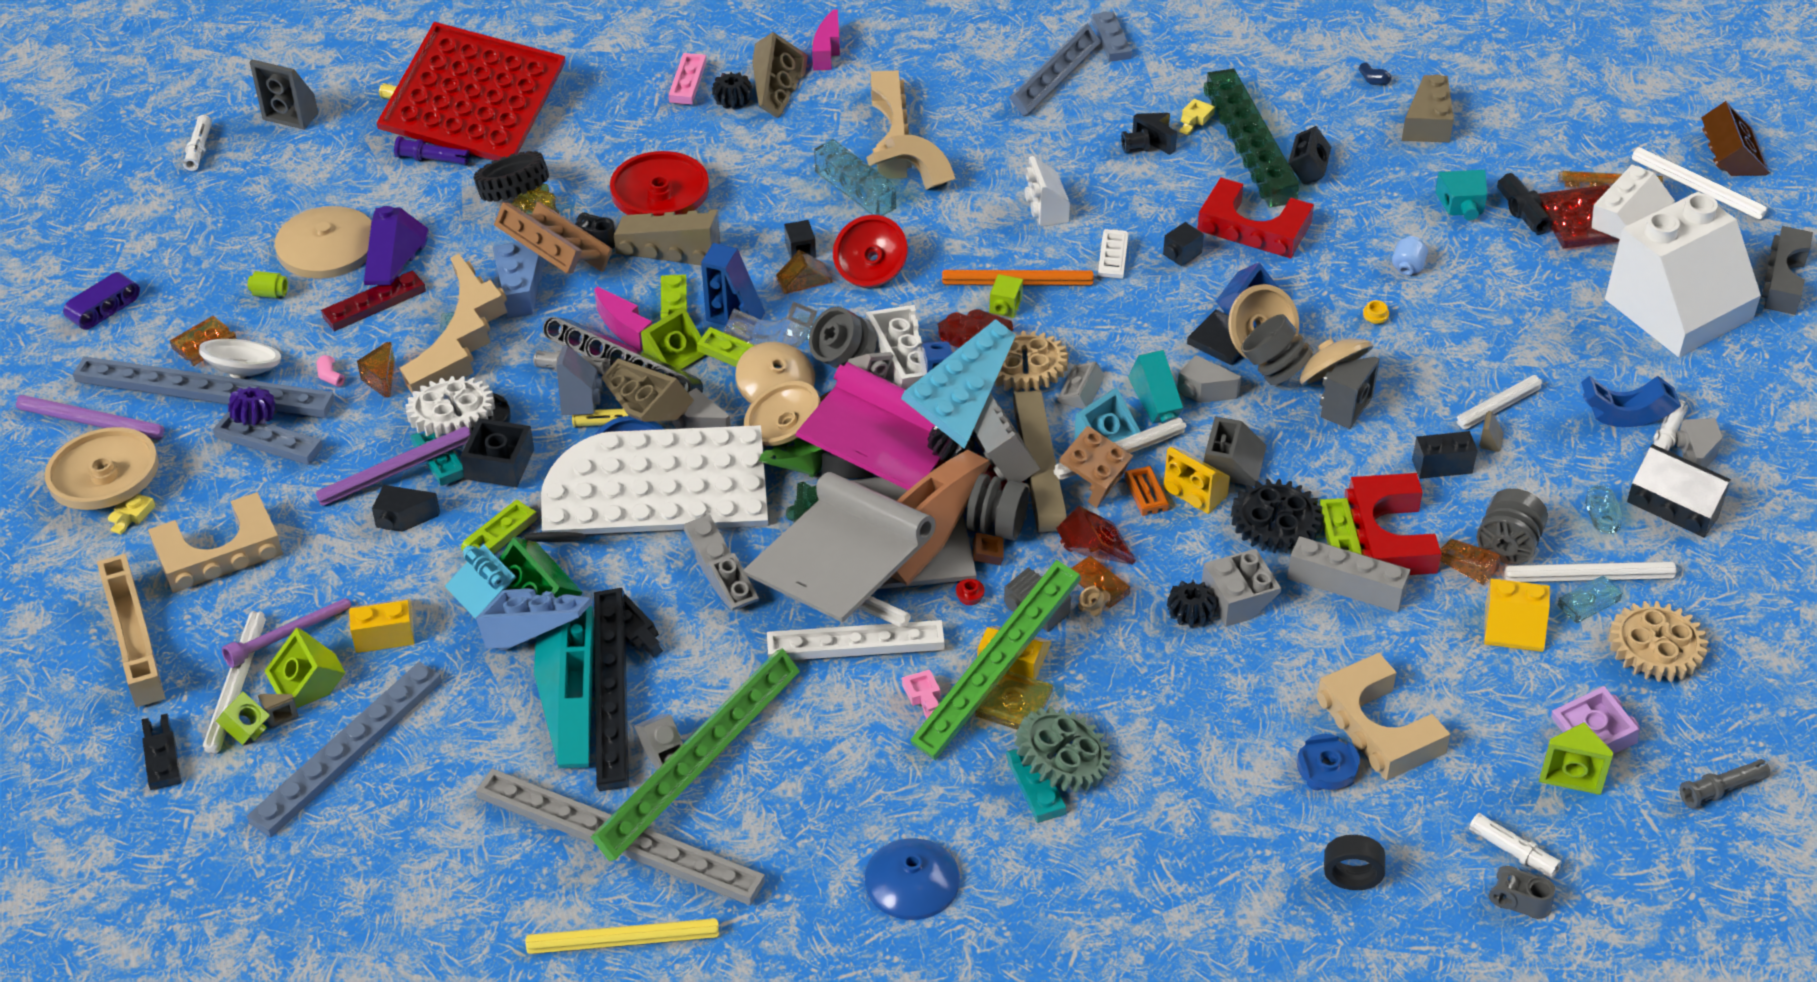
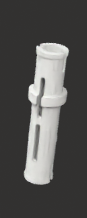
M200 115L197 118L191 141L185 148L186 156L183 166L189 171L198 169L199 161L205 154L204 146L212 124L211 118L206 115Z
M1680 399L1681 407L1664 418L1660 430H1657L1654 435V445L1667 451L1675 445L1677 440L1676 432L1679 430L1683 417L1688 410V405H1685L1686 402Z
M1478 813L1473 818L1469 828L1470 831L1519 859L1522 865H1529L1551 879L1558 873L1562 861L1539 849L1538 844L1531 841L1529 843L1481 813Z

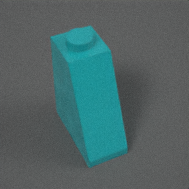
M1164 350L1138 355L1128 378L1152 424L1158 422L1163 424L1178 418L1183 405Z

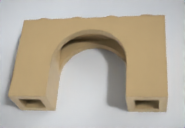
M258 492L230 501L239 531L230 542L221 547L197 549L185 542L176 520L148 529L153 548L172 593L283 555L278 534Z
M1376 653L1320 678L1317 700L1320 706L1327 709L1333 716L1337 726L1343 729L1352 739L1355 748L1361 750L1368 758L1372 768L1377 772L1379 771L1387 781L1446 754L1451 734L1433 714L1402 727L1381 726L1372 722L1364 715L1361 710L1363 705L1393 692L1397 673L1380 653Z

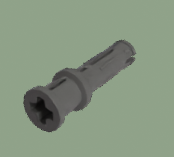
M1759 759L1722 774L1708 773L1695 782H1682L1679 789L1680 796L1687 807L1691 809L1697 808L1701 802L1721 799L1727 791L1768 778L1771 773L1768 763L1765 764V760Z

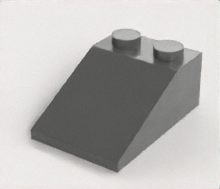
M252 59L249 63L262 119L305 130L318 115L315 94L294 69Z

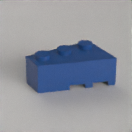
M713 243L701 261L706 321L754 332L765 311L738 248Z

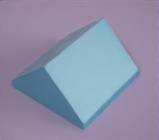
M1118 388L1112 389L1076 413L1074 441L1086 426H1090L1112 442L1141 432Z

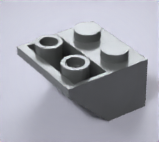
M1215 416L1205 451L1204 462L1230 476L1229 482L1255 487V481L1259 480L1267 445L1242 421Z

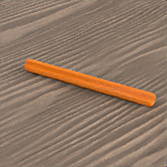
M1092 270L942 271V283L944 285H994L998 274L1023 279V285H1093L1094 282Z

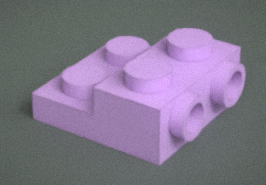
M1605 686L1552 710V719L1562 732L1585 722L1613 751V754L1638 743L1640 727L1633 716L1627 715L1622 708L1619 698L1614 694L1611 695Z

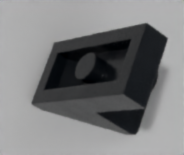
M1141 113L1133 116L1132 133L1147 129L1150 145L1169 155L1176 151L1177 131L1169 127L1170 113Z

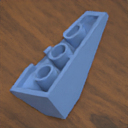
M534 589L503 590L476 617L486 649L499 648V650H507L579 618L592 604V601L588 597L568 594L555 598L553 592L548 591L542 595H536Z

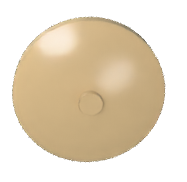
M325 206L304 211L288 220L278 231L275 238L277 258L286 270L306 278L322 279L347 274L366 263L372 221L362 212L342 206Z
M123 427L98 429L82 434L59 448L46 466L45 482L51 496L58 503L66 507L79 510L107 508L134 497L147 487L156 475L159 457L152 440L140 431Z

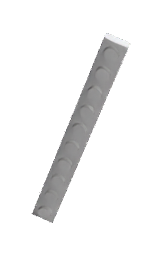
M493 768L476 789L477 798L593 844L595 842L591 839V836L612 816ZM647 828L621 854L750 906L765 883V874Z

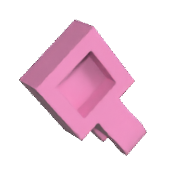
M930 670L902 677V686L912 706L921 704L926 720L939 705L937 699L941 698L940 688Z

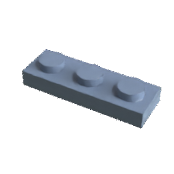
M1114 11L1092 14L1091 22L1101 41L1108 61L1131 59L1132 50Z

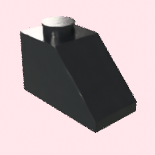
M383 485L372 506L376 528L400 532L438 517L440 514L436 493Z

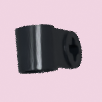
M585 212L578 215L575 225L613 249L615 247V228L612 219Z

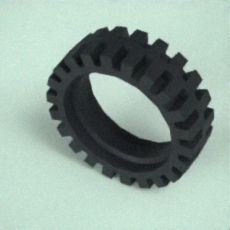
M527 151L526 153L519 152L517 155L515 153L510 154L509 157H501V160H494L491 162L492 164H486L483 166L484 168L477 170L478 172H475L473 176L481 199L483 201L487 200V202H492L493 200L497 202L501 199L504 201L510 197H518L519 194L524 195L529 190H535L536 187H540L548 180L549 172L542 153Z

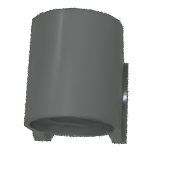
M1502 866L1499 868L1496 874L1498 879L1496 886L1491 888L1489 892V899L1493 904L1535 919L1549 916L1555 895V886L1549 879L1521 871L1512 866Z

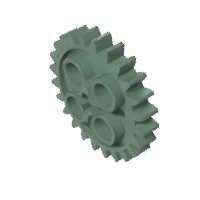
M1049 706L1047 712L1041 707L1036 713L1030 711L1028 717L1023 718L1015 733L1017 739L1014 745L1019 747L1017 755L1025 756L1022 764L1032 766L1031 774L1037 772L1041 774L1039 781L1042 782L1049 779L1052 788L1058 783L1063 791H1066L1068 786H1071L1075 793L1078 792L1080 787L1085 791H1088L1090 786L1097 787L1098 783L1103 781L1111 766L1109 759L1112 753L1106 751L1109 743L1101 742L1104 734H1095L1096 725L1087 726L1085 724L1086 718L1076 719L1074 711L1070 716L1066 715L1062 707L1058 713L1055 712L1052 706Z

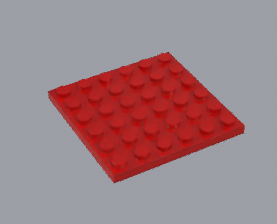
M433 22L376 122L377 128L417 140L422 139L425 142L442 147L469 150V154L490 160H501V157H509L510 154L514 153L517 155L566 63L565 56Z

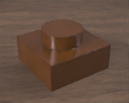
M976 532L973 538V561L1001 566L1004 559L1003 538Z

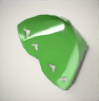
M801 438L793 440L795 441V446L787 447L788 444H792V441L783 445L773 446V450H766L760 456L759 461L808 474L809 477L813 478L822 470V454L826 450Z

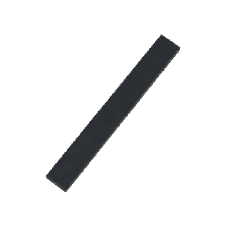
M622 587L594 592L596 786L599 792L629 787L625 593Z

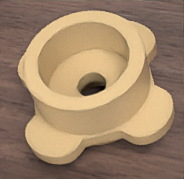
M1096 586L1087 587L1080 594L1078 608L1081 611H1089L1094 617L1099 616L1105 603L1110 600V594L1107 591H1100Z

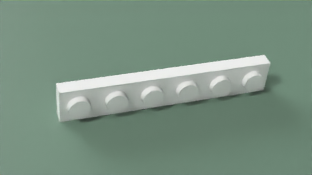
M942 620L909 622L905 628L891 623L767 632L768 658L776 650L782 648L791 660L944 650Z

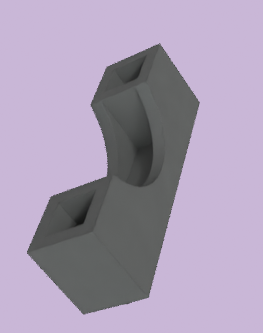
M1782 226L1780 234L1774 235L1768 265L1770 266L1767 268L1764 280L1767 282L1764 284L1761 297L1766 298L1765 309L1796 315L1805 279L1795 275L1790 269L1805 266L1811 248L1813 232Z

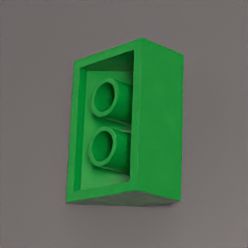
M513 537L499 558L516 576L505 590L534 589L536 595H542L548 591L553 592L555 598L566 594L581 596L583 593L537 542Z

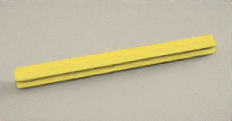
M712 918L529 934L526 936L527 953L534 954L716 938L719 936V924L717 919Z

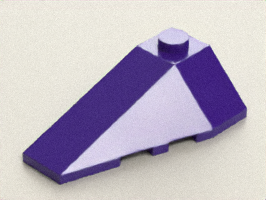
M382 206L375 208L371 222L364 285H391L404 270L403 265L415 258V252L418 249L422 250L426 246L429 229L401 207Z

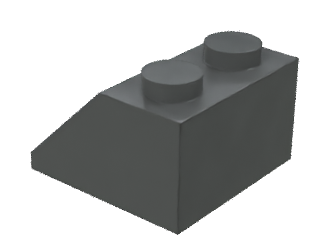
M1369 357L1338 362L1332 372L1328 371L1322 383L1325 386V391L1320 399V405L1322 406L1321 418L1348 429L1353 426L1373 398L1380 358Z

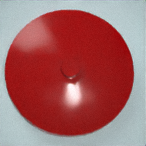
M672 151L647 152L626 160L616 168L610 179V193L615 206L627 215L652 213L654 216H663L665 212H674L675 215L687 214L688 211L696 210L706 200L709 193V178L704 166L688 155Z

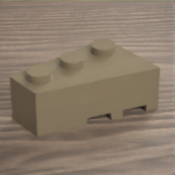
M1438 74L1423 76L1405 117L1401 141L1450 143L1454 117L1448 76Z

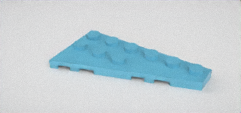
M995 319L906 389L901 399L961 447L965 448L1016 334Z

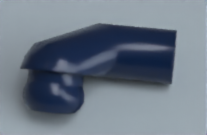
M1366 62L1359 66V72L1371 85H1387L1392 79L1391 74L1384 69H1372Z

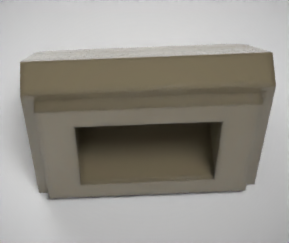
M1488 411L1486 412L1479 446H1481V449L1499 452L1503 440V431L1493 412Z
M292 694L258 695L261 708L270 715L267 719L270 728L299 716Z

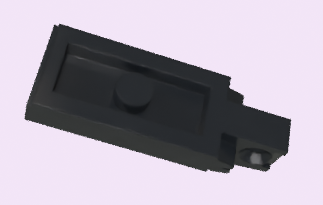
M625 594L626 640L637 650L644 647L654 658L663 652L659 645L660 642L656 639L659 633L654 623Z

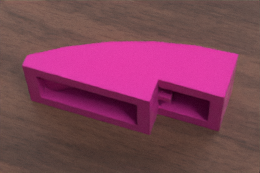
M838 9L832 10L824 18L815 33L812 48L813 71L832 70L831 56H840Z
M597 286L594 292L596 308L601 319L619 339L642 352L641 331L651 326L652 321L639 315L638 305Z

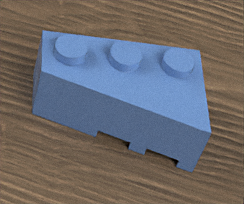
M520 242L493 246L499 284L507 297V301L504 302L507 310V319L533 314L538 296V286L542 280V270L546 264V259Z

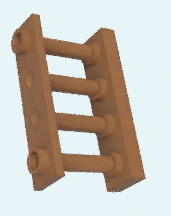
M502 202L494 226L567 274L574 273L578 260H584L603 272L613 250L541 202L536 203L532 214L524 213L509 202Z

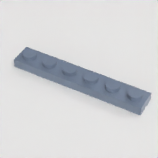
M1088 23L1067 40L1009 97L1023 116L1041 102L1101 42Z

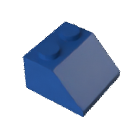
M1259 262L1238 271L1216 302L1224 313L1229 315L1235 299L1247 288L1263 284L1278 286ZM1255 321L1253 322V327H1254V328H1256V322H1255Z

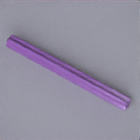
M25 395L17 397L16 407L28 412L101 428H130L157 440L162 439L165 432L163 426L155 423Z
M464 426L317 490V499L322 506L332 503L466 444L471 432L467 426Z

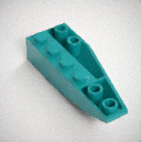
M589 606L579 618L536 636L534 677L558 769L589 767L595 655L594 614L592 606Z

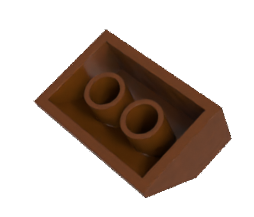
M1727 101L1701 117L1704 124L1702 131L1710 140L1708 147L1716 156L1713 158V161L1720 170L1725 169L1731 176H1766L1770 173L1752 127Z

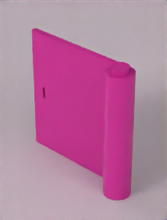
M849 362L844 366L839 365L834 375V379L837 380L835 387L795 434V436L906 490H909L932 472L940 461V457L933 455V450L927 447L929 432L935 425L901 399L906 389Z

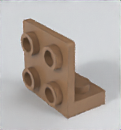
M1086 426L1061 456L1059 462L1091 483L1089 490L1092 491L1088 503L1097 508L1122 478L1133 455L1090 426Z

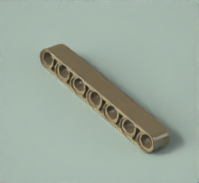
M1041 390L1014 392L1013 406L1018 434L1040 467V470L1027 478L1037 532L1066 531V510L1060 481L1053 472L1056 461Z

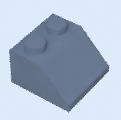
M564 345L556 364L561 415L594 414L596 405L600 404L601 401L600 394H603V380L598 378L597 369L571 347Z

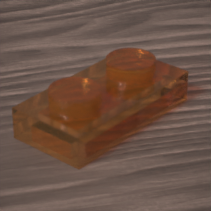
M1091 555L1071 568L1080 574L1081 581L1078 584L1084 589L1096 586L1102 592H1109L1110 600L1105 603V606L1111 608L1130 594V586Z

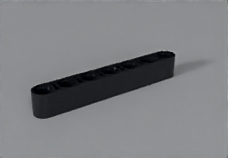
M550 317L543 325V333L546 338L562 346L568 345L579 354L595 358H607L610 361V367L618 358L621 359L623 354L624 361L639 366L645 364V368L662 374L666 373L668 376L677 378L684 388L685 384L688 383L687 392L697 388L703 393V383L696 376L573 320ZM602 345V346H603V349H602V352L600 353V346Z

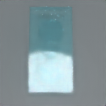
M1602 575L1561 596L1557 606L1574 622L1579 623L1621 601L1623 593Z

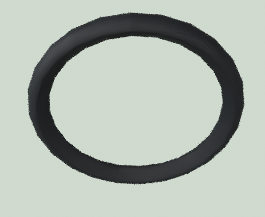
M537 532L528 533L524 536L525 540L534 542L581 541L585 538L583 533Z

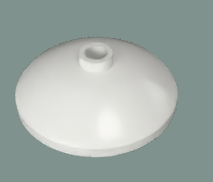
M214 339L203 342L199 349L200 355L206 362L219 371L230 374V377L238 379L261 374L273 369L281 362V354L276 349L247 340Z

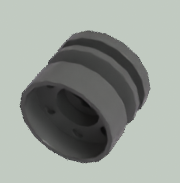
M1284 314L1271 317L1260 324L1247 336L1241 345V351L1252 364H1259L1258 371L1264 375V379L1270 385L1280 384L1294 376L1306 365L1313 354V349L1308 343H1305V339L1301 335H1295L1296 328Z
M981 473L969 497L967 529L977 532L980 528L982 534H988L993 524H995L996 536L1016 541L1022 530L1027 512L1029 485L1009 480L1003 491H1001V478L994 476L990 481L989 475Z
M1511 488L1498 491L1491 498L1486 514L1478 528L1476 538L1479 547L1487 556L1504 564L1518 565L1527 562L1534 556L1539 539L1547 524L1549 515L1546 506L1538 497L1528 491Z

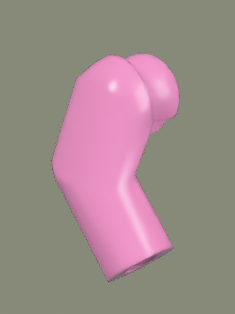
M322 355L316 362L318 377L325 382L341 387L345 381V376L333 371L334 365L332 363L335 362V359L332 356Z

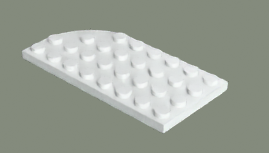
M761 425L615 431L588 437L564 452L550 468L545 478L541 492L542 532L600 534L684 530L685 523L709 514L717 528L768 526L764 463L759 461L763 453Z

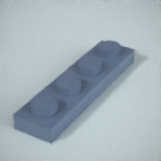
M229 412L223 416L213 429L215 438L307 465L312 462L323 448L321 439L267 423L255 424V426L252 424L244 426L243 423H235L234 419L230 418Z

